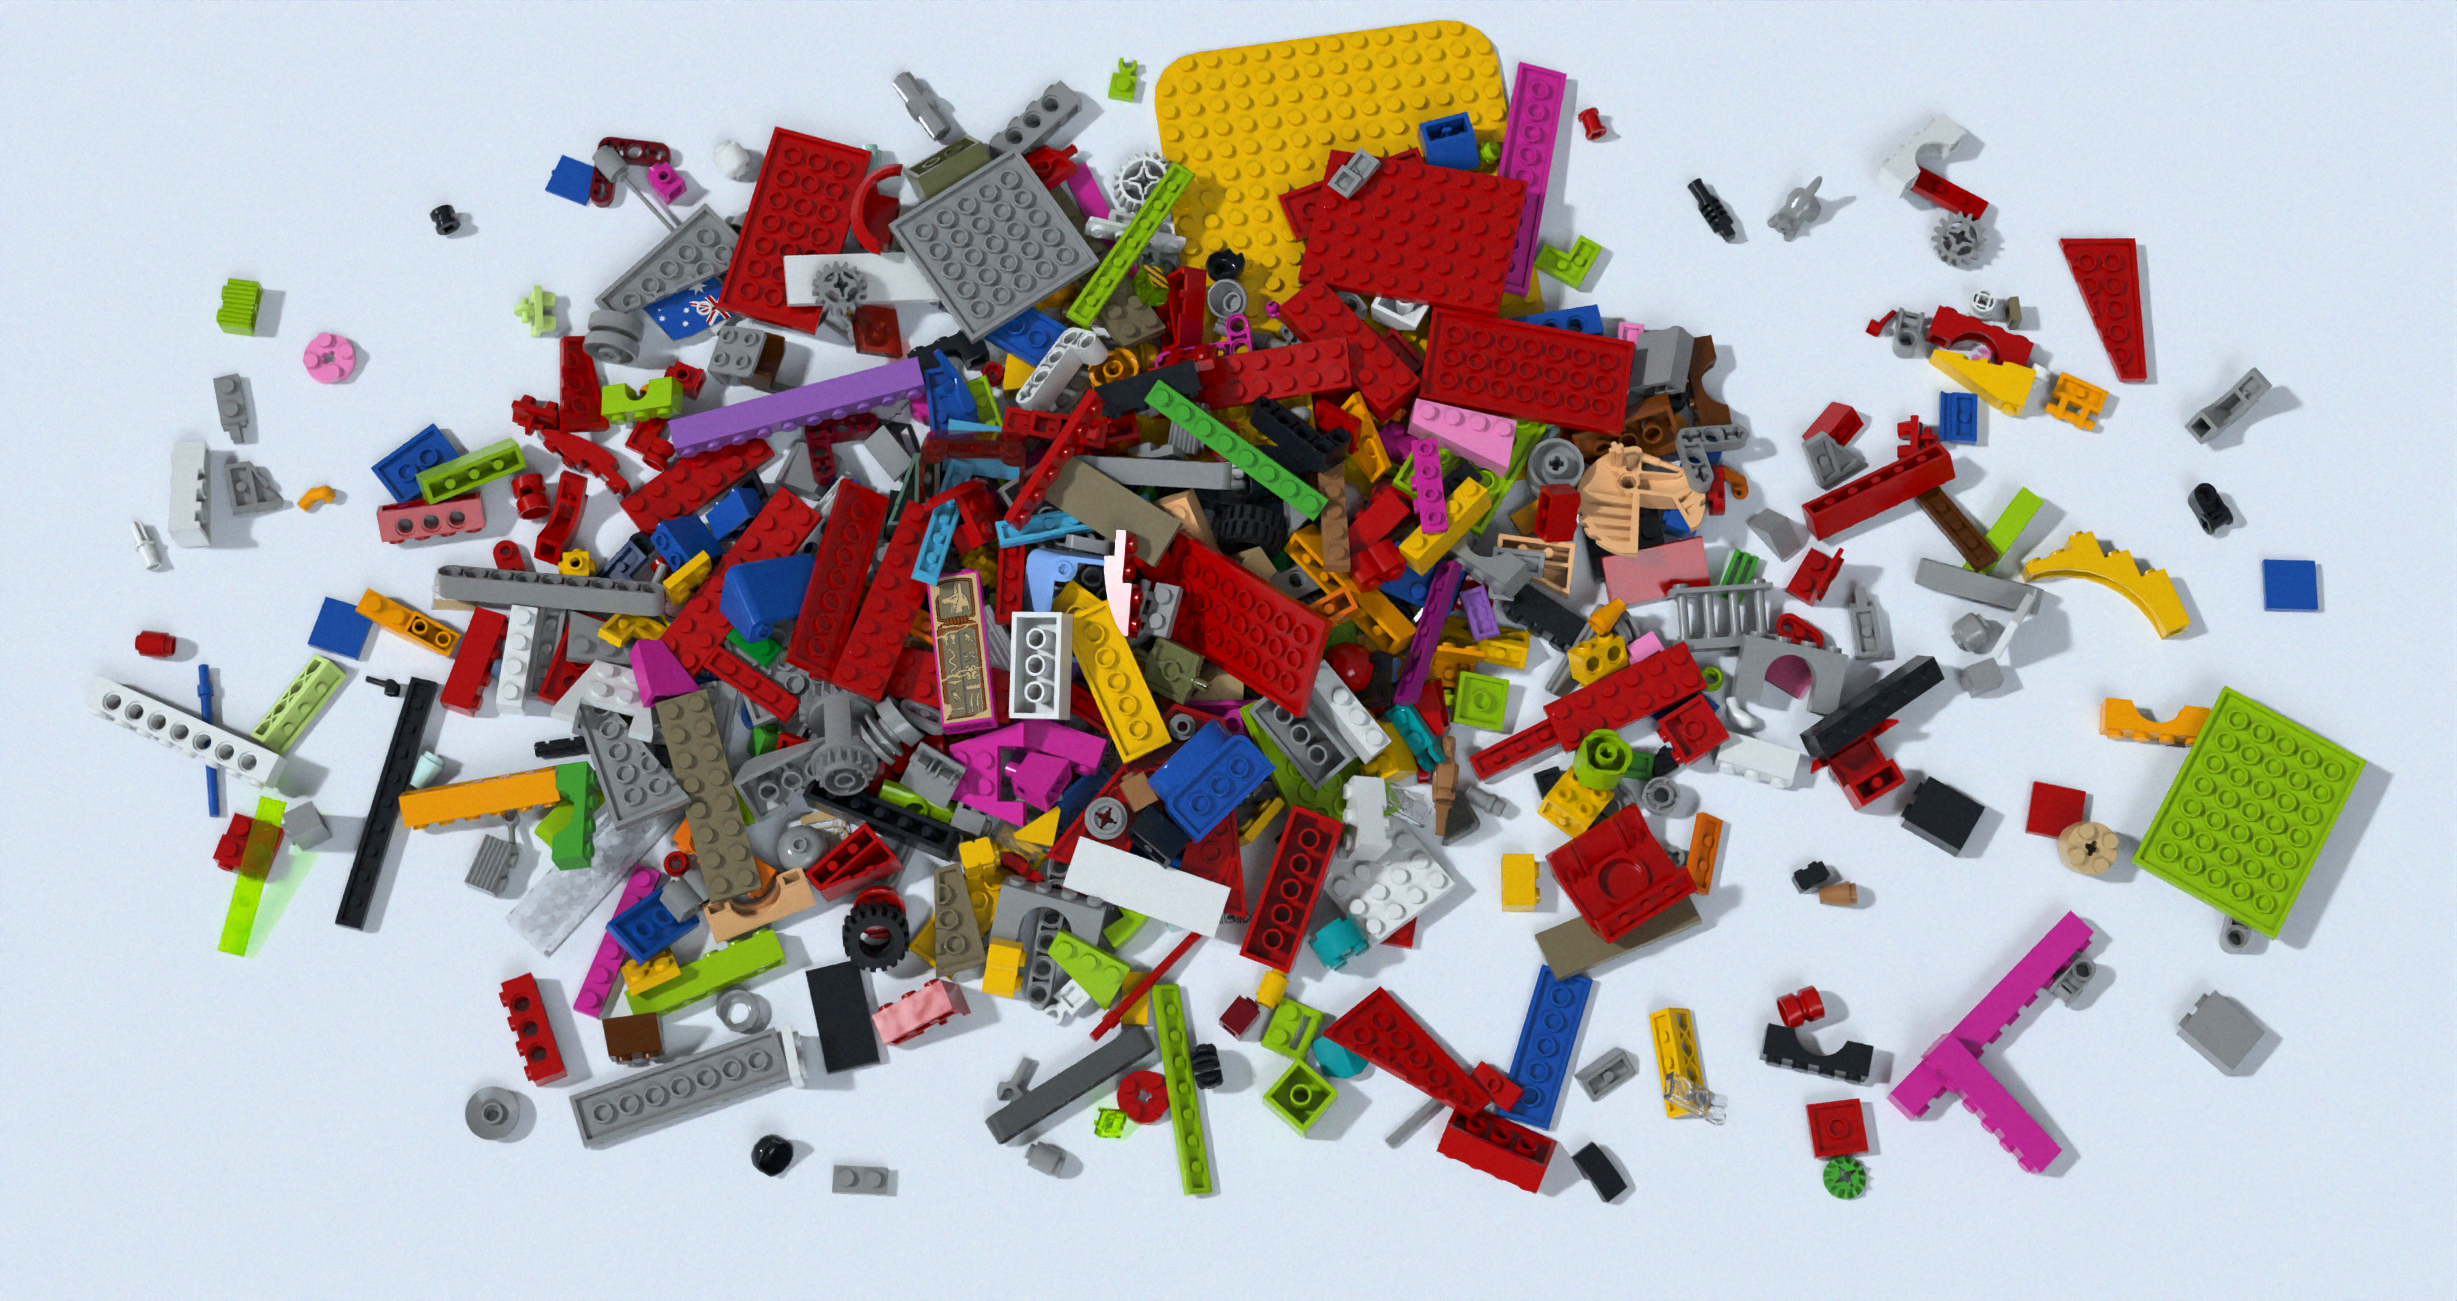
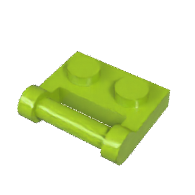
M1283 997L1262 1040L1261 1047L1293 1061L1299 1057L1306 1063L1308 1049L1320 1023H1324L1326 1015L1318 1010L1308 1008ZM1304 1016L1310 1019L1297 1050H1293L1289 1047Z

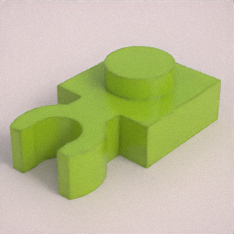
M1120 58L1118 62L1120 73L1113 72L1108 99L1133 103L1137 76L1132 75L1137 71V61L1133 60L1132 66L1126 68L1124 67V58Z

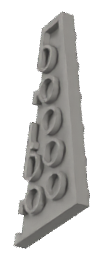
M705 203L594 299V303L601 310H614L629 314L728 272L739 235Z

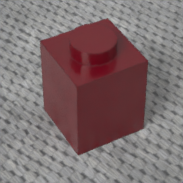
M1239 995L1219 1018V1025L1240 1041L1260 1018L1258 1004L1249 997L1244 999Z

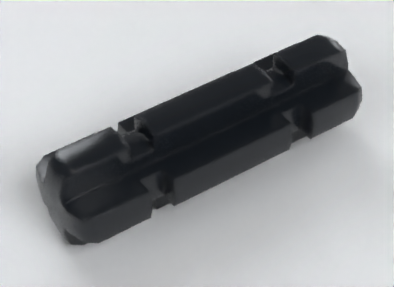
M584 736L574 737V740L570 738L549 740V743L540 741L534 745L536 757H546L549 753L551 756L572 753V750H575L576 753L584 752L587 748Z

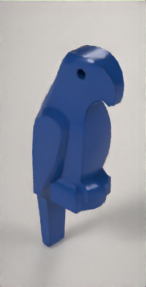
M941 349L935 350L933 354L947 374V380L933 388L935 395L938 398H942L948 414L954 420L979 423L976 402L970 390Z

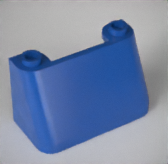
M804 553L733 565L728 569L724 577L719 607L720 612L747 643L760 642L767 639L773 631L775 622L798 618L816 556L812 553Z

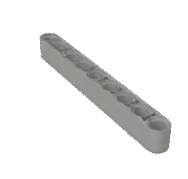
M446 565L438 569L439 595L446 599L641 616H659L665 612L664 586L656 582Z

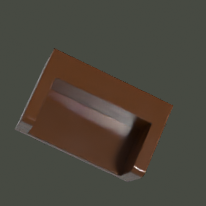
M765 332L767 338L755 372L750 378L741 377V384L771 392L786 352L785 337Z

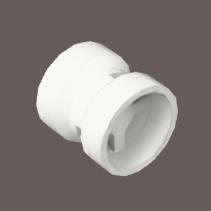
M1988 289L1976 290L1967 304L1966 311L1968 316L1977 317L1981 321L1988 319L1996 304L1995 295Z

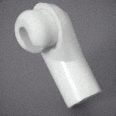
M1738 697L1726 698L1730 722L1744 730L1753 729L1757 725L1756 717L1740 709Z

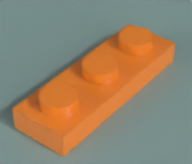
M1705 812L1697 813L1686 865L1698 889L1693 893L1700 896L1709 895L1723 820Z

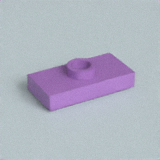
M1484 585L1459 592L1458 596L1474 643L1499 636L1500 631Z

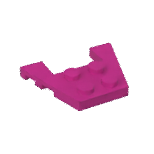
M1027 722L1017 723L950 745L949 758L967 768L951 799L1018 826H1026L1027 802L1001 800V746H1027Z

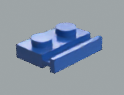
M1940 392L1938 419L1940 443L1946 441L1954 444H1976L1978 394Z

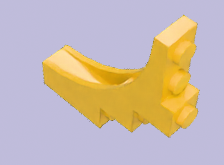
M2078 531L2071 534L2062 549L2053 551L2049 554L2050 557L2042 560L2040 557L2029 560L2021 572L2025 583L2042 578L2071 577L2104 585L2123 595L2137 606L2152 623L2161 640L2184 632L2191 623L2165 568L2158 571L2152 568L2140 575L2128 549L2122 552L2113 550L2104 556L2092 531L2086 533Z

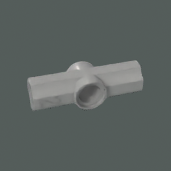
M910 71L899 74L892 82V86L905 102V106L914 121L921 123L933 141H941L947 137L949 132L952 131L951 126L938 110L937 103L927 90L924 91Z

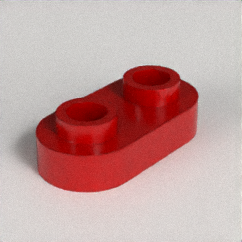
M503 540L495 545L493 556L498 569L526 571L521 553L514 542ZM505 549H509L510 553L508 555H502V551Z
M1785 613L1777 619L1775 632L1778 633V636L1791 638V644L1801 645V640H1811L1813 643H1817L1816 649L1822 648L1824 643L1822 633L1797 615ZM1783 626H1790L1792 628V631H1785Z

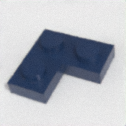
M629 540L594 577L636 581L633 576L650 558L634 541Z

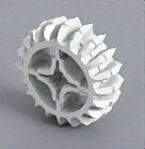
M1145 151L1141 158L1135 153L1134 160L1131 161L1129 158H1126L1127 165H1119L1118 168L1121 173H1114L1116 181L1112 182V187L1115 190L1113 195L1118 200V205L1121 208L1124 207L1127 213L1137 214L1162 179L1158 176H1152L1150 170H1155L1165 175L1172 165L1171 162L1168 163L1166 157L1160 158L1156 152L1150 157L1149 153ZM1128 192L1140 194L1142 200L1130 197Z

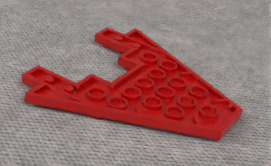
M1175 703L1162 718L1173 743L1126 765L1123 763L1089 803L1090 805L1094 800L1101 797H1110L1118 800L1124 806L1127 813V823L1123 832L1109 840L1093 836L1088 831L1084 821L1087 806L1049 850L1046 858L1070 866L1080 836L1129 853L1132 842L1125 835L1130 826L1146 808L1135 814L1132 812L1119 788V784L1123 783L1122 777L1135 770L1137 774L1144 772L1147 779H1149L1189 740H1177L1170 734L1169 723L1174 716L1187 714L1194 720L1196 728L1193 736L1212 718L1218 719L1226 727L1225 718ZM1184 722L1178 723V730L1181 732L1186 731L1187 724ZM1156 794L1158 801L1150 806L1161 810L1166 815L1167 820L1176 825L1167 814L1164 801ZM1111 808L1105 814L1095 813L1101 819L1100 829L1107 823L1117 824L1110 818ZM1234 808L1195 846L1191 843L1192 840L1190 839L1185 848L1179 870L1231 888L1223 913L1246 919L1245 892L1236 811ZM1077 892V895L1088 897V895Z

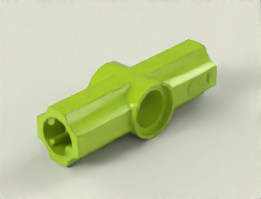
M887 779L882 780L877 793V798L949 825L958 803L949 801L944 810L902 784Z

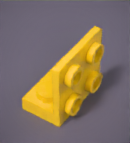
M1573 764L1548 792L1537 811L1539 815L1572 839L1590 828L1593 821L1614 796V793L1610 790H1596L1581 786L1578 783V777L1574 772Z

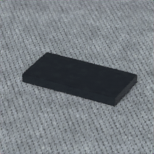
M847 961L805 971L828 1075L880 1063L859 963L854 965Z

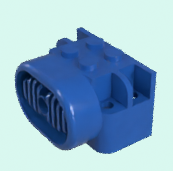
M1212 718L1148 779L1147 784L1164 801L1167 814L1190 837L1191 843L1195 846L1268 777L1276 767L1247 737L1243 735L1233 736L1218 719Z

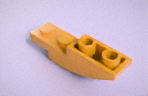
M367 588L355 609L356 613L377 623L378 627L446 658H449L461 637L460 634L415 610L413 612L370 588Z

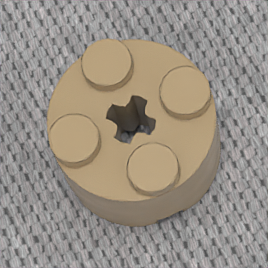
M2076 822L2061 832L2057 842V851L2062 860L2061 862L2070 871L2079 874L2097 875L2105 873L2115 862L2118 854V838L2107 826L2101 823ZM2086 844H2088V846L2090 847V851H2089V852H2088V850L2085 848V845H2086Z

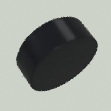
M639 531L629 538L647 556L655 550V546L650 540L652 535L646 531Z

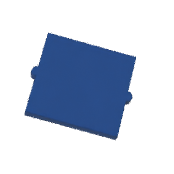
M562 155L555 170L551 171L552 176L545 191L586 206L590 198L594 167Z

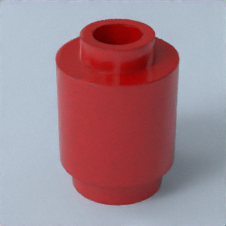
M143 630L140 635L136 636L135 650L139 651L140 656L172 657L176 650V637L170 636L167 632Z

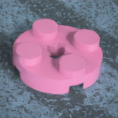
M325 332L319 334L317 338L308 344L304 352L303 363L309 375L315 381L328 385L332 384L331 382L346 380L354 371L356 358L355 352L346 338ZM334 354L335 362L330 361L328 364H325V356Z

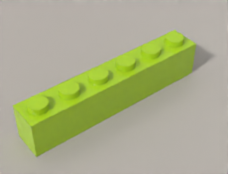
M767 928L758 930L753 933V937L744 941L743 939L735 940L728 944V948L721 951L717 949L709 951L703 955L704 958L698 961L689 960L683 962L678 966L681 975L637 995L631 996L629 990L625 991L624 993L633 1015L656 1012L658 1017L661 1018L786 964L787 960L773 928L767 930Z

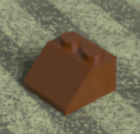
M656 1012L602 1019L608 1055L612 1062H616L618 1065L632 1063V1059L643 1058L644 1061L658 1060L659 1056L666 1055L663 1024Z

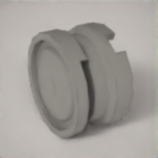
M1625 610L1610 631L1623 637L1626 647L1629 643L1641 638L1634 619Z

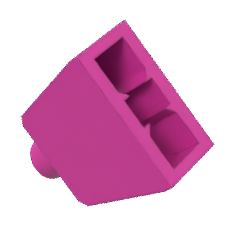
M1033 752L1028 753L1021 764L1009 761L1004 770L1005 776L1012 778L1011 781L1015 795L1047 813L1072 778L1069 760Z

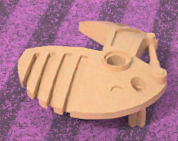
M1615 441L1611 443L1609 453L1599 458L1587 469L1577 488L1581 497V504L1578 507L1577 514L1582 515L1578 516V520L1581 526L1587 527L1584 528L1585 533L1589 538L1595 539L1598 546L1619 556H1638L1639 507L1678 509L1691 532L1700 527L1705 513V504L1702 505L1705 503V493H1698L1690 488L1683 467L1643 453L1642 449L1638 446L1624 448L1622 443L1617 445ZM1642 462L1656 467L1660 466L1677 473L1643 471Z

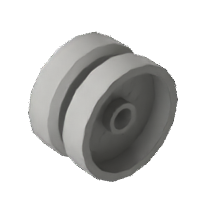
M614 310L593 311L590 314L588 330L590 332L585 335L583 351L594 359L610 364L630 365L636 363L640 352V345L638 343L642 341L645 330L643 322L634 316Z
M1561 438L1546 439L1535 446L1530 453L1525 473L1526 484L1534 496L1539 499L1541 485L1568 483L1577 490L1584 471V459L1578 447L1570 441Z

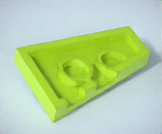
M1061 927L1047 952L1105 1012L1131 968L1130 963Z

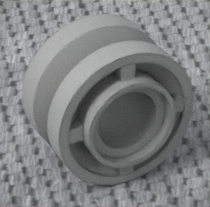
M1667 777L1653 778L1646 784L1642 792V803L1645 809L1656 816L1670 814L1680 800V791L1677 784ZM1657 790L1665 791L1668 795V800L1664 803L1657 802L1654 798V792Z

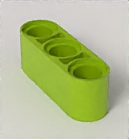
M595 786L597 809L594 810V813L605 802L604 794L597 786ZM563 799L536 827L534 834L551 849L553 835L565 829L572 820L574 803Z

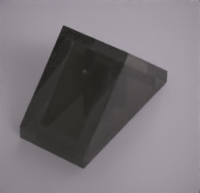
M1457 790L1443 837V846H1449L1478 831L1481 822L1461 790Z

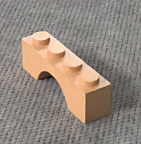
M794 868L776 875L772 891L758 902L742 904L728 899L714 904L710 902L703 904L702 908L715 941L718 944L731 940L745 932L756 930L770 922L781 920L783 917L797 911L806 910L808 907L815 905L816 902L803 869Z

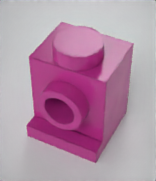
M667 162L662 165L656 163L648 170L649 174L646 176L648 184L666 205H669L687 191L684 180L678 176Z

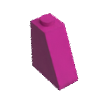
M642 639L636 641L629 653V658L643 707H656L655 703L700 690L662 640Z

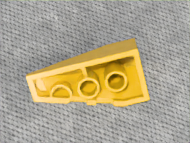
M1938 349L1933 350L1929 363L1973 394H1978L1980 399L1993 408L2000 410L2003 414L2009 416L2020 415L2037 370L2005 361L2002 366L1989 363V358L1980 357V360L1973 361L1968 360V357L1961 353Z

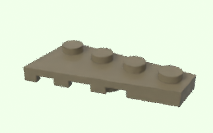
M960 862L934 869L936 978L986 965L987 958Z

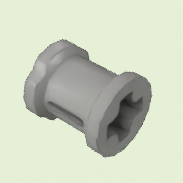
M1152 248L1144 249L1137 259L1140 269L1146 274L1148 273L1144 267L1146 265L1144 258L1149 259L1152 256L1154 264L1149 263L1148 265L1161 267V259Z

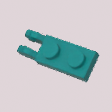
M1413 704L1406 706L1395 705L1386 712V715L1414 756H1416L1417 762L1425 772H1430L1434 768V763L1430 756L1439 764L1446 760L1444 752L1437 743V738Z

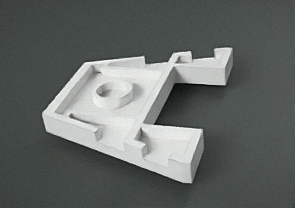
M595 660L551 711V718L574 723L581 703L633 716L628 737L649 743L652 742L651 707H643L634 672L630 668Z

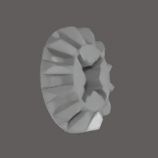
M1101 797L1094 800L1088 806L1084 821L1088 831L1093 836L1109 840L1123 832L1127 823V813L1124 806L1118 800L1110 797ZM1111 808L1110 818L1117 824L1107 823L1100 829L1101 819L1095 813L1105 814Z

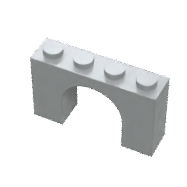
M1752 630L1750 635L1742 634L1731 696L1760 701L1765 674L1770 664L1781 656L1795 655L1808 665L1812 676L1806 710L1829 715L1838 709L1849 656L1841 654L1842 648L1827 646L1826 650L1816 649L1817 643L1801 640V645L1791 644V638L1776 635L1775 640L1766 639V633Z
M1006 876L1001 885L989 943L993 937L1019 942L1025 914L1038 907H1049L1061 912L1066 917L1071 926L1072 934L1099 947L1109 903L1104 902L1099 897L1077 895V892L1074 890L1055 889L1048 883L1029 882L1022 876Z

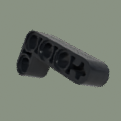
M1265 396L1255 399L1249 421L1250 424L1312 471L1325 473L1346 459L1352 438L1347 430L1334 428L1322 435L1276 400L1268 399Z

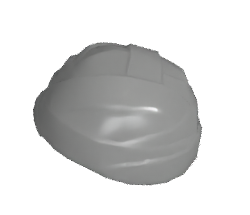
M1228 278L1221 279L1210 287L1207 303L1214 315L1227 319L1232 314H1243L1246 311L1248 294L1244 286L1238 281Z

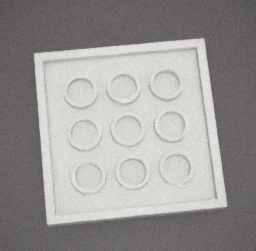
M1395 812L1384 816L1385 819H1389V828H1385L1386 839H1391L1392 847L1378 861L1346 859V850L1343 849V842L1340 843L1322 889L1346 919H1348L1346 914L1352 913L1369 937L1370 940L1367 944L1371 949L1456 888L1452 879Z

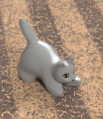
M1822 176L1816 177L1806 189L1802 187L1794 189L1788 195L1785 206L1767 221L1768 227L1775 228L1779 233H1784V240L1786 242L1794 239L1805 220L1812 222L1819 216L1821 206L1815 193L1821 186Z

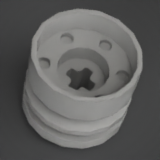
M887 695L875 706L881 718L877 719L868 713L864 717L869 725L860 720L855 724V728L862 737L863 742L872 748L877 757L892 766L897 761L894 753L900 757L905 754L900 742L903 741L905 744L913 747L925 736V732L911 725L898 711L900 702L891 695Z

